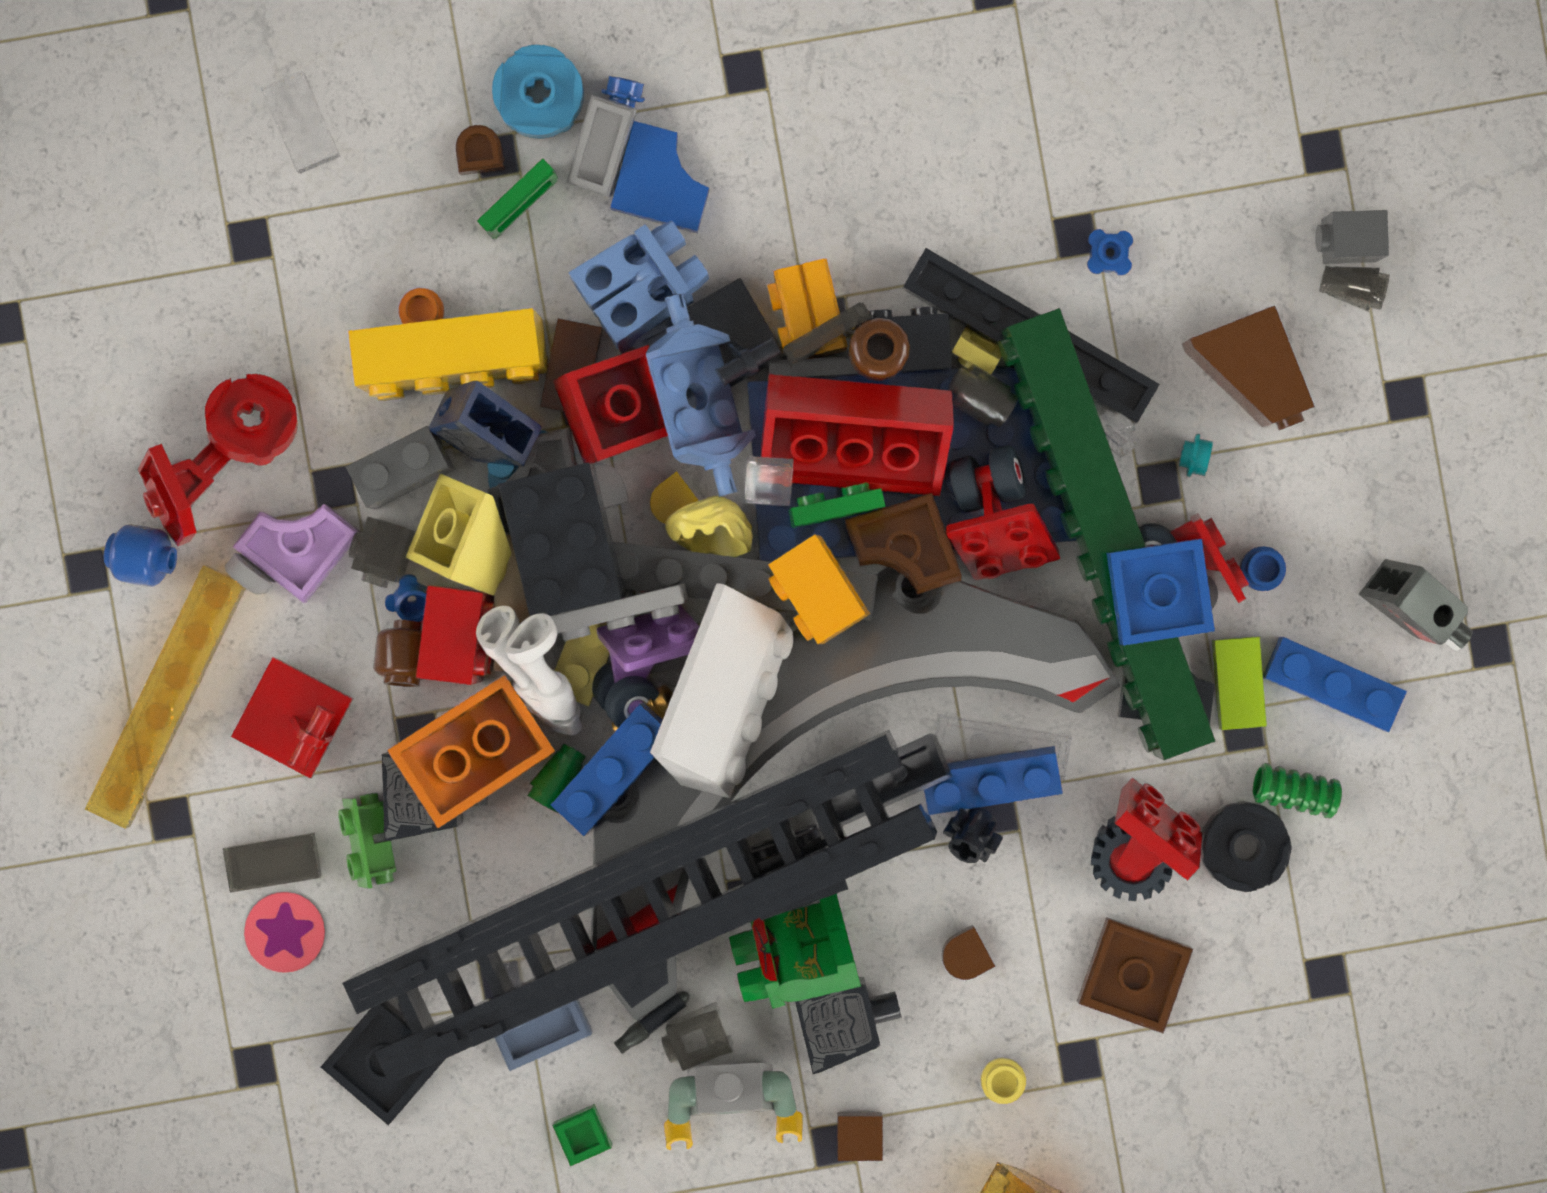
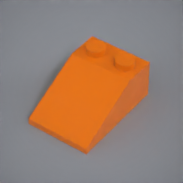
M504 675L391 747L387 752L437 828H439L550 757L555 750Z

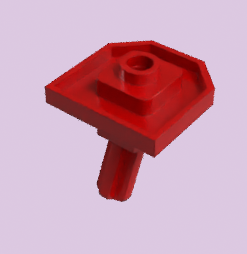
M211 442L193 460L189 458L171 465L163 445H156L147 450L137 469L147 492L143 493V498L150 515L153 518H160L165 531L177 547L190 542L196 535L197 531L191 507L210 488L215 481L213 478L231 460L219 452Z

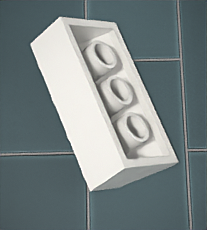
M717 583L650 753L680 785L731 798L735 785H738L744 777L746 770L745 758L751 742H755L761 732V716L766 702L771 700L776 692L778 684L777 673L782 660L786 659L791 652L793 631L780 613L724 584Z

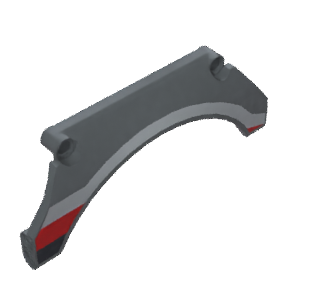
M886 567L875 574L878 577L872 621L861 620L824 644H817L814 638L807 641L798 628L793 631L791 652L786 659L782 660L777 673L778 684L773 698L766 702L761 716V732L757 740L751 742L745 758L746 770L744 777L738 785H735L731 798L680 785L655 758L600 822L594 826L593 865L731 802L740 789L768 760L796 738L824 721L861 704L909 691L936 687L971 686L1025 694L1041 698L1076 713H1083L1119 688L1120 684L1089 635L1075 618L1072 619L1022 603L964 581H957L917 594L914 588L901 590V583L905 576L894 568ZM684 866L660 877L677 913L681 912L689 882V876ZM642 885L619 895L636 932L659 922ZM600 904L592 907L590 940L595 950L617 941ZM676 956L609 985L610 989L635 1020L638 1021L676 995Z

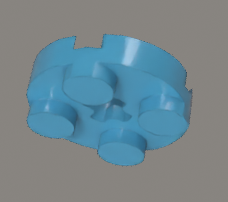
M528 45L515 51V55L508 58L505 63L502 62L494 75L492 85L494 104L506 125L520 135L535 139L554 137L559 133L570 130L574 125L575 119L580 114L584 102L583 82L574 64L558 49L546 45ZM536 81H544L545 89L551 90L550 96L543 98L542 103H534L533 97L526 96L527 89L534 88Z

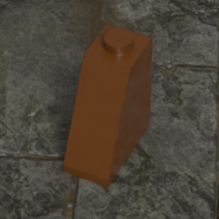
M1275 305L1190 338L1182 343L1184 352L1262 427L1276 423L1278 430L1285 429L1305 421L1302 412L1315 407Z

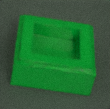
M595 1104L553 1122L552 1126L570 1167L612 1148L613 1144Z

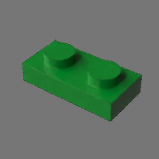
M863 483L842 488L843 497L825 501L824 493L797 498L798 507L789 510L792 528L882 509L885 507L882 489L870 491L869 484Z

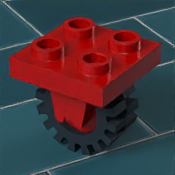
M1133 777L1121 789L1116 817L1113 816L1108 819L1107 826L1105 827L1102 824L1098 830L1091 855V866L1094 865L1093 875L1095 880L1101 878L1100 887L1105 891L1112 887L1114 889L1113 896L1118 899L1121 898L1122 892L1128 893V901H1136L1137 894L1141 893L1144 900L1150 899L1154 889L1159 894L1164 890L1165 881L1169 883L1173 870L1188 881L1200 868L1202 845L1201 828L1189 814L1183 811L1177 813L1164 803L1163 795L1156 788L1147 783L1142 785Z

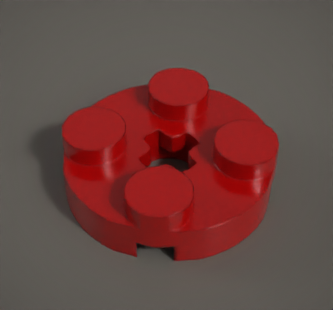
M246 374V378L232 381L231 378L227 379L211 392L205 405L206 430L209 441L214 444L219 452L235 461L253 463L258 466L267 465L274 460V457L282 454L291 445L297 433V410L290 392L282 383L266 375ZM254 410L260 412L259 418L262 423L257 426L244 425V420L239 417L242 413L250 415Z

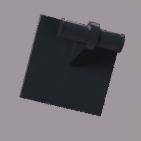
M741 278L687 307L690 321H693L694 325L700 324L729 335L730 341L719 345L724 365L715 369L718 378L724 386L729 383L731 388L768 367L771 361H778L786 356L783 354L781 346ZM671 317L662 322L665 329L673 326Z

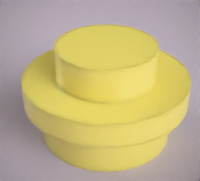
M997 1058L990 1061L984 1067L981 1074V1086L985 1095L990 1100L999 1104H1008L1016 1101L1023 1094L1026 1087V1076L1021 1066L1014 1060Z

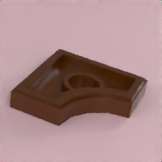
M932 493L845 520V526L859 566L879 564L894 568L909 579L917 594L961 581L962 575Z

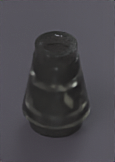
M1325 266L1319 292L1367 312L1370 308L1381 310L1390 274L1379 272L1380 268Z

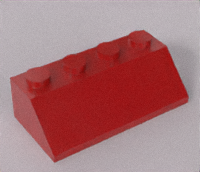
M769 374L764 410L759 480L844 488L868 483L870 490L882 489V491L923 495L932 493L934 496H940L954 427L952 391Z

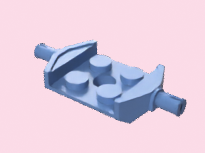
M684 293L665 298L673 326L666 328L667 334L648 348L646 357L673 456L680 463L704 466L705 471L713 469L719 497L738 492L729 464H732L731 459L735 458L751 442L756 434L754 429L742 432L730 385L728 383L724 386L715 371L716 368L724 365L719 345L729 342V335L700 324L694 325L693 321H690ZM687 388L691 389L696 397L697 404L695 409L687 401Z

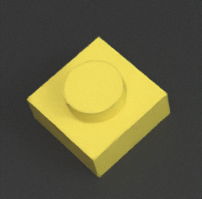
M965 327L952 350V353L959 356L958 361L964 367L976 373L983 370L989 375L992 374L1002 356L999 345L968 327Z

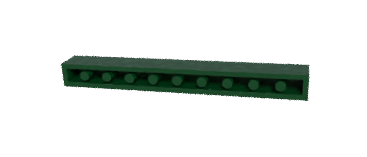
M1058 308L1011 325L1001 331L1004 339L999 341L1000 352L1005 364L1008 367L1014 366L1019 379V383L1014 384L1017 399L1022 409L1029 408L1035 424V426L1030 427L1033 443L1039 453L1045 452L1051 469L1045 470L1046 479L1053 495L1057 496L1060 494L1066 512L1061 513V520L1070 539L1076 537L1082 555L1076 556L1077 565L1084 581L1088 582L1091 580L1097 598L1092 599V606L1101 625L1107 623L1112 640L1107 642L1108 651L1114 665L1117 668L1122 666L1128 683L1123 684L1122 688L1131 710L1138 709L1143 726L1138 727V733L1143 747L1147 753L1153 751L1154 756L1165 761L1213 743L1215 738L1179 638L1120 645L1106 553L1146 546L1061 309Z

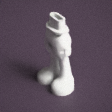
M499 606L488 611L478 622L476 629L477 639L485 653L494 659L514 679L512 684L514 690L521 697L528 711L535 714V717L543 724L549 725L554 732L567 735L579 733L582 728V724L578 719L581 709L576 702L571 684L565 675L551 670L543 657L554 645L557 638V627L552 618L547 614L540 613L528 617L519 624L515 611L509 606Z

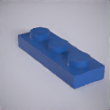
M1279 637L1263 673V678L1385 732H1390L1407 691L1285 637Z
M645 703L639 704L555 799L551 806L583 836L589 834L594 826L600 822L655 760L650 751L663 720Z
M1055 746L947 763L952 777L924 789L929 815L958 811L960 808L966 810L1063 794Z

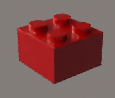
M649 345L566 373L553 381L583 463L590 462L594 464L668 437L646 357Z
M447 586L427 587L416 678L473 685L483 682L484 676L492 673L494 659L489 657L483 650L477 639L476 629L481 617L495 608L493 595L478 590Z

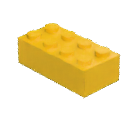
M533 308L348 331L355 387L369 393L370 397H377L378 401L405 398L404 391L414 389L415 391H422V395L445 394L449 390V385H463L472 381H479L487 388L494 387V380L504 378L512 380V384L534 383L539 381L538 374H544L548 371L543 319Z

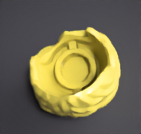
M711 496L688 504L670 515L665 524L669 537L691 552L738 557L750 552L752 548V526L745 513L735 502L722 496Z

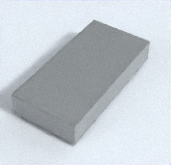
M596 94L591 95L566 183L607 197L612 195L637 108Z

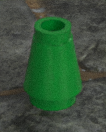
M563 743L559 751L557 750L529 783L532 788L527 796L558 814L551 804L581 771L582 763L586 756Z

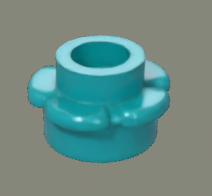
M1200 434L1195 435L1194 442L1185 440L1182 447L1179 467L1187 468L1186 476L1191 477L1192 474L1205 477L1208 469L1213 441L1200 439Z

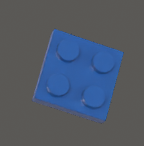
M1202 539L1106 553L1120 645L1124 646L1215 631Z

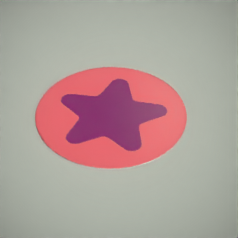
M279 892L266 896L252 908L246 919L244 936L250 954L260 965L272 971L286 973L306 967L317 957L324 943L325 927L320 912L311 901L295 893Z

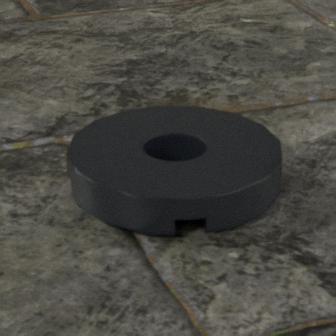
M1246 801L1227 804L1214 812L1202 828V863L1211 877L1227 888L1242 892L1257 891V889L1264 888L1267 885L1270 886L1279 880L1289 865L1292 850L1290 836H1288L1287 829L1281 818L1267 807ZM1250 834L1256 840V852L1250 858H1238L1234 851V844L1240 836Z

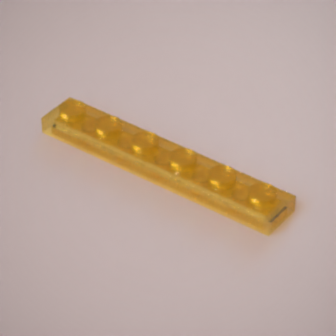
M208 565L202 566L85 810L124 829L131 827L246 590L231 576Z

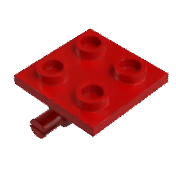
M272 657L231 737L311 779L354 698L282 660Z

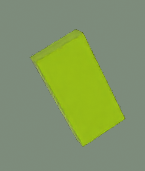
M1260 637L1212 640L1219 729L1267 727Z

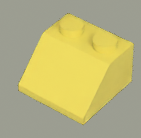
M439 474L406 558L450 580L494 596L499 583L505 577L507 563L511 556V550L494 497L448 476Z

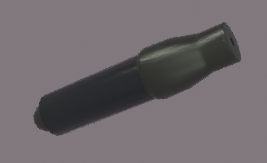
M686 991L676 993V995L652 1010L641 1020L632 1024L614 1042L621 1054L650 1037V1034L683 1010L690 999L689 993Z

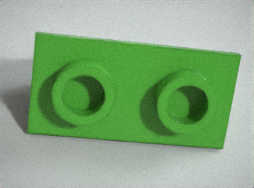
M378 792L361 795L360 805H357L356 798H342L344 809L338 811L341 832L343 836L349 835L352 853L346 856L350 878L352 881L357 880L358 887L367 889L372 888L371 878L375 877L376 885L390 883L394 881L393 873L397 871L391 841L374 843L373 835L384 833L383 800L379 801Z

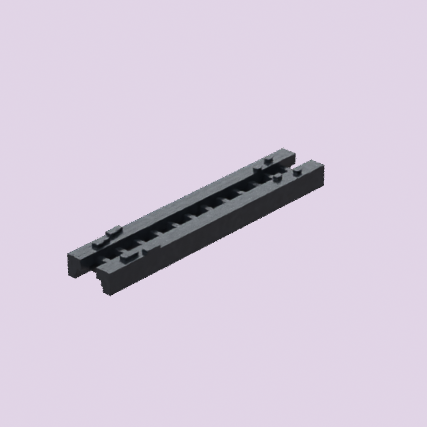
M890 729L364 969L344 981L342 984L356 1014L396 997L405 1022L413 1032L380 1047L374 1052L388 1083L395 1082L470 1047H475L504 1034L508 1030L935 840L937 835L936 827L927 812L925 813L921 803L889 817L872 781L901 768L903 765ZM854 789L871 826L847 836L830 799ZM811 808L828 845L805 855L788 818L799 815ZM769 828L785 865L763 874L746 838ZM726 847L743 884L721 893L705 856ZM684 866L701 903L677 913L660 877ZM642 885L659 922L636 932L619 895ZM600 904L617 941L595 950L578 914ZM559 923L576 959L554 968L538 932ZM518 942L535 978L514 987L498 950ZM477 960L493 993V997L474 1005L458 968ZM437 979L453 1015L434 1023L418 987Z

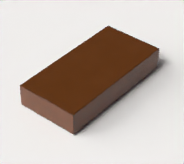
M560 318L557 319L540 407L564 412L553 381L566 373L596 363L603 332L602 327Z

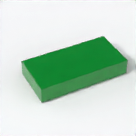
M542 158L476 221L492 239H497L558 181L554 169Z

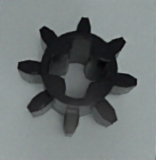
M979 807L968 809L967 811L960 808L956 816L950 818L943 831V834L952 838L948 846L950 852L957 859L966 863H976L979 859L984 863L987 862L990 855L996 853L1003 840V836L995 833L998 826L996 818L989 811Z

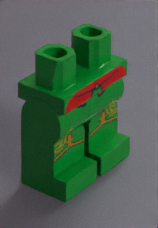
M837 894L820 899L819 903L792 911L789 910L764 920L758 918L750 922L752 929L729 937L736 966L757 960L760 963V967L737 973L744 1002L769 998L772 1009L786 1006L785 1001L796 1002L861 987Z

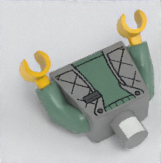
M754 1062L696 1066L687 1070L688 1076L675 1079L669 1088L668 1120L664 1123L666 1148L668 1150H671L673 1142L679 1140L685 1141L686 1149H690L693 1145L690 1116L775 1111L777 1115L776 1140L779 1143H783L784 1134L791 1133L798 1137V1142L802 1141L803 1115L797 1111L791 1081L784 1072L773 1071L772 1064Z

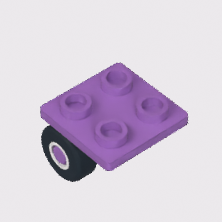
M678 605L679 614L653 620L651 613L634 617L635 624L613 630H608L607 625L597 628L598 638L610 652L611 661L602 666L596 673L592 683V692L598 704L606 711L608 717L617 728L621 726L639 704L644 703L643 701L647 704L650 699L654 702L659 696V691L646 678L653 665L689 654L700 626L682 606Z

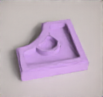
M323 504L310 516L295 521L279 520L265 512H260L233 545V548L300 601L307 603L362 532L328 505Z

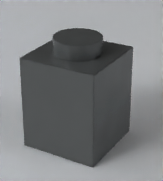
M1336 211L1321 219V225H1318L1316 228L1315 244L1317 251L1322 252L1323 264L1372 263L1389 256L1388 211Z

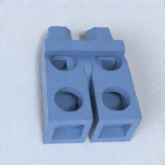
M673 221L658 226L652 231L645 224L634 231L635 234L622 239L568 272L574 286L595 317H597L620 354L630 349L639 337L670 318L665 298L684 293L686 306L694 303L692 293L709 280L707 270L696 255L676 268L668 258L686 245L685 239Z

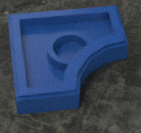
M637 121L633 122L610 208L612 211L660 224L673 221L678 229L698 234L709 194V187L693 180L681 166L677 154V132Z

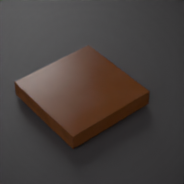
M1106 917L1077 1002L1083 1006L1164 1034L1193 948Z

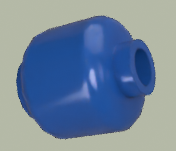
M128 524L121 527L117 533H112L109 536L104 549V563L107 568H110L113 577L121 582L153 587L161 583L166 574H171L174 571L177 563V550L175 547H171L170 538L163 530Z

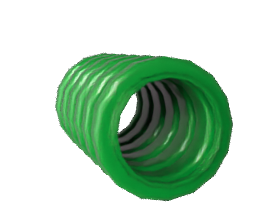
M1263 763L1255 774L1252 793L1257 803H1263L1265 800H1268L1270 806H1277L1279 803H1281L1283 809H1291L1295 806L1297 812L1302 813L1308 809L1311 815L1316 816L1321 812L1324 818L1330 819L1337 813L1340 807L1342 786L1338 779L1333 778L1327 782L1325 776L1319 775L1314 779L1313 775L1308 772L1299 775L1298 770L1291 769L1287 773L1284 767L1277 766L1275 769H1272L1270 764Z

